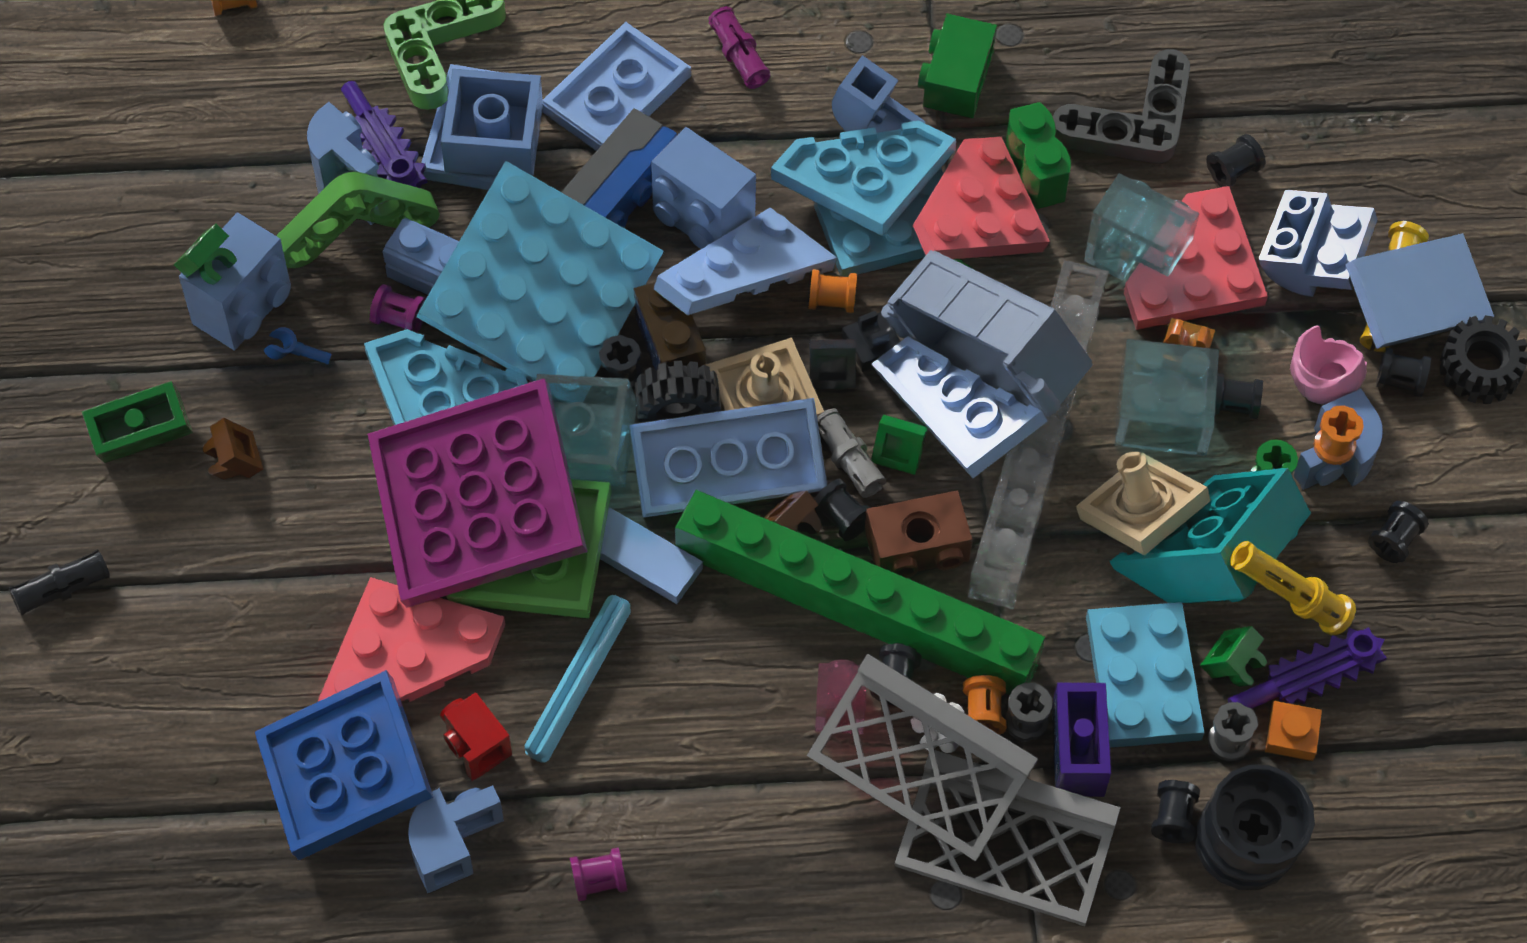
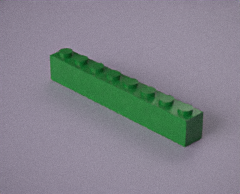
M695 490L675 527L676 546L703 561L704 566L885 643H899L916 649L923 659L967 678L979 675L999 677L1006 682L1005 694L1010 695L1012 690L1018 685L1030 683L1040 663L1045 636L701 491Z

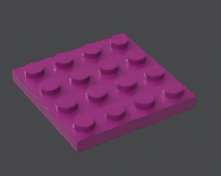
M545 378L367 434L400 600L406 608L588 552L551 390Z

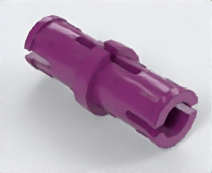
M725 6L715 10L709 16L708 23L714 29L723 45L722 52L726 60L734 63L747 88L755 89L764 85L770 78V70L765 66L756 51L757 44L750 33H745L731 7Z

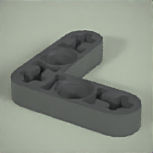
M1174 49L1159 51L1154 56L1151 63L1142 115L1078 104H1066L1059 107L1053 115L1056 127L1055 137L1068 149L1149 163L1169 161L1174 156L1178 143L1190 73V61L1186 55ZM1166 67L1174 68L1172 85L1163 84ZM1159 99H1165L1172 102L1175 109L1168 113H1162L1157 111L1152 103ZM1068 122L1076 123L1075 131L1066 129ZM1090 125H1096L1094 135H1089ZM1108 127H1118L1125 132L1126 137L1113 141L1105 137L1102 131ZM1135 132L1140 133L1138 143L1133 142ZM1154 137L1162 138L1161 146L1153 144Z

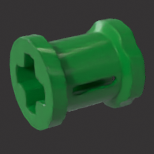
M1277 439L1268 440L1258 448L1255 458L1256 465L1251 471L1288 468L1292 475L1298 463L1297 452L1292 445L1285 441Z

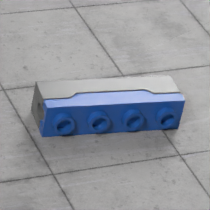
M633 108L561 193L624 228L631 212L637 205L642 207L652 195L651 161L677 136V133L666 126L663 127V124Z

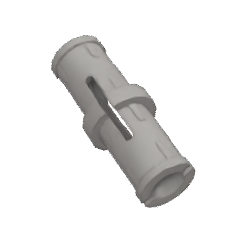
M828 409L818 415L819 434L831 451V460L835 466L842 468L847 473L863 498L870 497L882 489L881 485L886 484V479L866 453L867 446L860 437L856 438L837 409Z

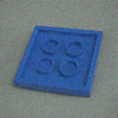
M387 670L255 731L291 853L298 860L434 798L394 679Z

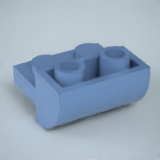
M330 102L326 103L314 114L307 130L308 146L318 194L332 180L344 173L361 172L378 177V163L371 153L362 147L360 136L362 128L352 114L347 111L344 113L340 112Z
M1285 190L1259 257L1263 271L1281 287L1305 296L1313 297L1316 287L1352 290L1353 284L1345 264L1353 259L1365 256L1378 220L1374 208L1331 205L1328 193Z

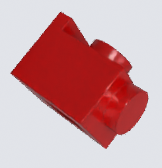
M476 692L465 700L459 698L452 701L441 711L440 717L446 724L447 732L443 734V738L451 752L458 759L464 757L466 773L472 782L512 756L510 735Z

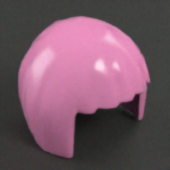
M1317 325L1306 330L1299 337L1293 352L1290 371L1297 389L1304 397L1317 404H1327L1361 387L1366 377L1367 362L1364 360L1363 354L1356 350L1354 345L1348 344L1343 340L1335 341L1333 338L1323 340L1320 327Z

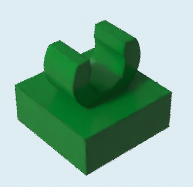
M215 223L191 245L174 266L187 278L199 269L202 279L208 284L214 285L222 277L214 271L212 261L219 260L224 266L230 268L237 262V258L230 250L219 248L229 235Z
M883 414L879 422L871 461L875 464L915 475L920 464L928 427Z
M1252 626L1225 630L1200 664V667L1212 679L1229 676L1231 682L1236 686H1250L1254 680L1246 673L1245 665L1248 663L1253 669L1265 667L1267 660L1261 652L1257 651L1264 638Z

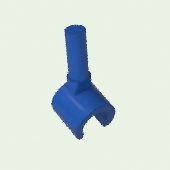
M281 327L269 334L270 337L281 340L284 345V349L277 345H268L264 348V352L269 358L278 360L291 353L329 364L331 353L298 342L296 335L289 328Z

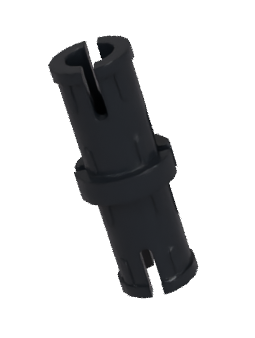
M97 549L60 567L57 563L48 566V572L16 586H11L8 589L18 612L22 616L26 612L60 598L62 602L72 598L71 593L102 579L109 578L110 573L101 553Z

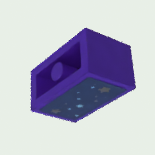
M1057 683L1052 703L1055 787L1082 796L1105 797L1111 776L1106 683Z

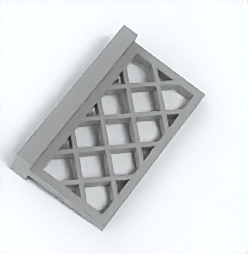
M867 654L857 670L858 673L807 756L976 861L1039 759ZM862 686L880 696L884 717L856 723L852 702ZM887 701L905 712L890 715ZM848 712L850 725L837 727L845 713ZM913 716L922 722L927 743L898 749L892 720ZM886 722L892 751L864 757L858 728ZM929 727L947 738L932 741ZM852 730L858 759L838 763L822 753L833 734ZM955 742L964 748L969 769L940 775L934 746ZM928 748L935 777L906 783L900 755ZM971 753L989 764L974 767ZM894 756L900 785L879 789L871 784L866 763ZM860 764L863 778L846 767ZM997 768L1014 779L1002 798L983 802L976 775L977 772ZM970 774L977 803L949 810L942 781ZM936 782L943 811L922 816L912 809L908 789ZM902 790L905 804L888 793ZM998 804L991 818L987 821L984 807ZM979 809L983 831L973 847L955 836L950 815ZM944 817L947 830L932 822L931 819Z
M935 750L940 775L969 769L966 759ZM929 754L922 780L935 777ZM973 762L974 767L983 766L982 764ZM995 768L976 773L983 802L1002 798L1014 780ZM970 774L942 781L944 791L952 794L958 807L977 803ZM1026 778L1003 816L1006 824L996 828L989 839L990 841L1010 830L1023 854L998 866L986 845L982 852L992 870L972 878L962 874L954 859L964 853L957 849L950 851L946 842L936 836L935 838L944 853L943 856L929 863L909 858L913 840L929 832L922 827L917 829L918 825L908 820L895 861V867L1085 926L1121 807ZM936 782L919 786L912 808L914 811L921 815L923 813L924 816L930 814L925 803L930 787L937 788ZM961 796L972 799L974 801L965 805ZM973 810L950 815L951 821L961 816L964 817L975 837L974 840L967 844L973 847L980 836V832L969 813ZM1008 811L1020 814L1021 816L1012 820ZM944 817L935 821L931 819L932 822L940 827L946 824ZM1031 819L1045 822L1053 839L1029 850L1017 826ZM1056 826L1069 829V831L1060 835ZM1080 833L1101 839L1096 856L1079 865H1076L1064 841ZM1058 845L1070 869L1045 881L1033 857ZM1027 861L1039 885L1024 893L1011 890L1002 873ZM946 862H949L953 871L941 868L939 866L943 865ZM1092 867L1088 883H1086L1081 872ZM1075 876L1084 893L1079 911L1058 905L1050 888ZM996 877L1000 886L986 881ZM1044 892L1048 901L1033 896Z

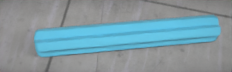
M616 595L607 597L525 743V754L541 763H545L550 759L631 613L630 603L627 600Z

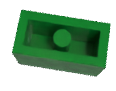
M946 14L942 29H934L931 36L928 52L933 55L931 63L924 62L919 74L918 88L924 89L923 107L974 118L995 49L997 25Z
M172 381L81 411L96 456L104 463L193 433L179 390Z

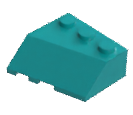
M1288 468L1214 475L1203 484L1208 488L1211 499L1207 505L1146 555H1142L1137 551L1131 555L1120 552L1110 563L1114 570L1168 603L1222 600L1238 602L1252 594L1257 581L1248 577L1243 572L1235 570L1230 565V558L1234 549L1240 543L1249 541L1256 548L1276 559L1289 541L1297 536L1299 528L1310 516L1311 512Z

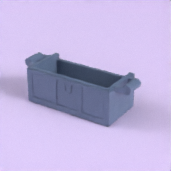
M935 250L928 252L887 301L888 304L881 311L882 316L900 338L909 336L948 358L951 364L963 371L968 369L979 375L983 382L993 388L998 389L1000 387L1013 394L1020 403L1026 406L1031 404L1040 409L1044 416L1048 418L1059 410L1060 404L1093 366L1090 357L1054 308Z

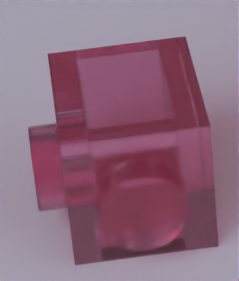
M835 660L829 664L819 663L815 720L816 732L823 730L858 673L857 670L860 665L848 660ZM864 686L861 687L852 702L856 723L865 720L866 687ZM848 712L845 713L837 727L850 725ZM864 727L858 728L859 734H863ZM852 730L846 731V732H842V733H850V734H853V733H852Z

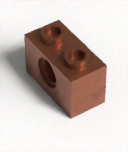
M958 490L866 509L865 534L874 565L909 578L918 571L932 568L950 570L970 560L973 539ZM921 535L929 539V541L917 543L912 541L910 537Z

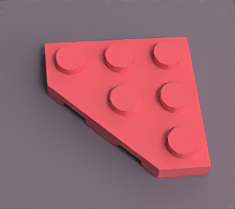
M1002 137L964 139L913 224L925 255L930 250H935L951 259L1043 252L1050 242Z
M1229 186L1186 194L1127 280L1124 295L1136 330L1170 324L1171 318L1187 321L1266 305L1268 295Z
M370 577L318 702L385 670L393 677L401 701L406 699L409 702L444 687L445 682L468 671L473 674L488 667L505 628V617L443 598H437L406 608L400 600L398 585Z

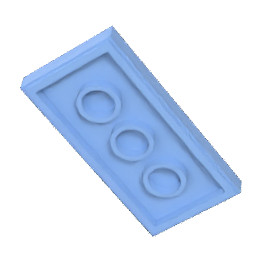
M814 398L629 425L643 518L684 512L695 490L729 504H739L786 497L790 494L806 490L809 493L820 492L827 486Z

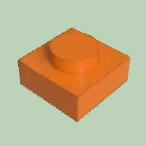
M1274 701L1270 713L1265 752L1313 761L1317 753L1322 710Z

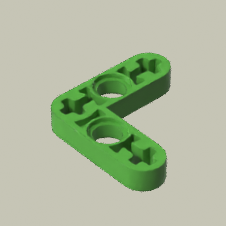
M436 0L398 11L386 18L383 25L387 46L414 106L426 110L436 109L448 100L449 90L446 74L433 46L500 26L506 18L504 0ZM446 16L456 18L453 22L447 24L435 22L437 19ZM407 31L411 35V39L404 41L402 32ZM420 55L427 58L417 64L406 62L407 59L413 56ZM428 78L431 89H426L422 85L421 80Z
M348 172L332 180L277 234V237L281 239L287 268H298L315 260L356 219L397 228L402 219L408 218L429 228L439 219L440 213L431 192L361 172Z

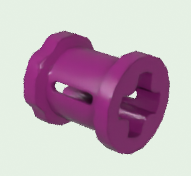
M382 284L372 301L370 321L377 325L385 322L418 333L424 321L417 318V314L426 298L417 296L414 299L392 292L391 286ZM393 308H397V309L403 310V311H405V312L402 313V312L393 310Z
M619 847L612 848L608 855L580 860L577 856L570 857L578 902L585 901L589 894L618 889L620 893L627 892Z

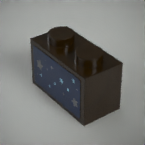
M656 282L634 288L635 318L655 370H658V364L666 363L668 367L674 366V361H682V366H687L690 361L698 362V368L706 365V349L692 314L686 315L655 291L654 286Z

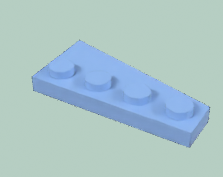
M768 208L658 275L654 290L686 315H690L732 302L736 294L742 292H751L755 295L768 291L770 284L785 280L788 284L803 280L805 273L811 272L812 269L819 270L821 274L832 271L837 257L790 223L784 216L778 214L772 208Z
M909 336L872 363L878 375L916 417L928 427V430L972 478L976 477L1048 422L1040 409L1031 404L1026 406L1020 403L1013 394L1000 387L998 389L993 388L983 382L979 375L968 369L965 371L952 365L948 358Z

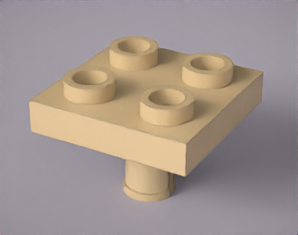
M792 338L706 364V366L710 367V371H715L717 374L722 411L814 398L817 416L824 412Z
M1129 452L1117 460L1116 465L1119 472L1076 507L1080 520L1142 555H1146L1207 505L1211 499L1208 488L1203 484L1144 453Z

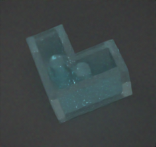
M1119 173L1093 211L1084 261L1121 280L1125 279L1136 261L1169 277L1194 238L1199 213L1192 210L1186 203L1180 200H1172L1152 190L1144 182L1132 180Z

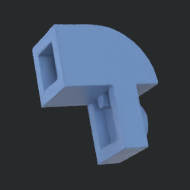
M863 55L839 85L832 99L833 114L845 132L875 127L876 132L879 133L901 129V123L918 120L925 123L926 121L890 97L898 80Z
M1362 389L1321 406L1314 430L1318 433L1321 430L1320 422L1323 414L1334 406L1353 408L1363 419L1364 425L1360 438L1356 440L1357 447L1354 456L1344 464L1332 465L1321 460L1315 453L1314 447L1302 452L1293 476L1303 490L1317 483L1320 486L1328 485L1337 480L1342 474L1345 475L1353 487L1361 482L1370 472L1382 441L1383 429L1377 411Z
M493 785L483 790L480 788L469 789L458 795L454 802L446 804L441 790L438 788L432 791L434 798L416 806L409 822L408 835L414 863L427 893L473 874L470 854L462 838L504 821L501 802Z

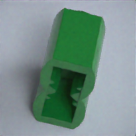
M1040 102L1010 109L1005 143L1018 173L1021 174V180L1035 209L1065 202L1071 170L1069 153L1065 146L1055 137L1056 127L1050 111Z

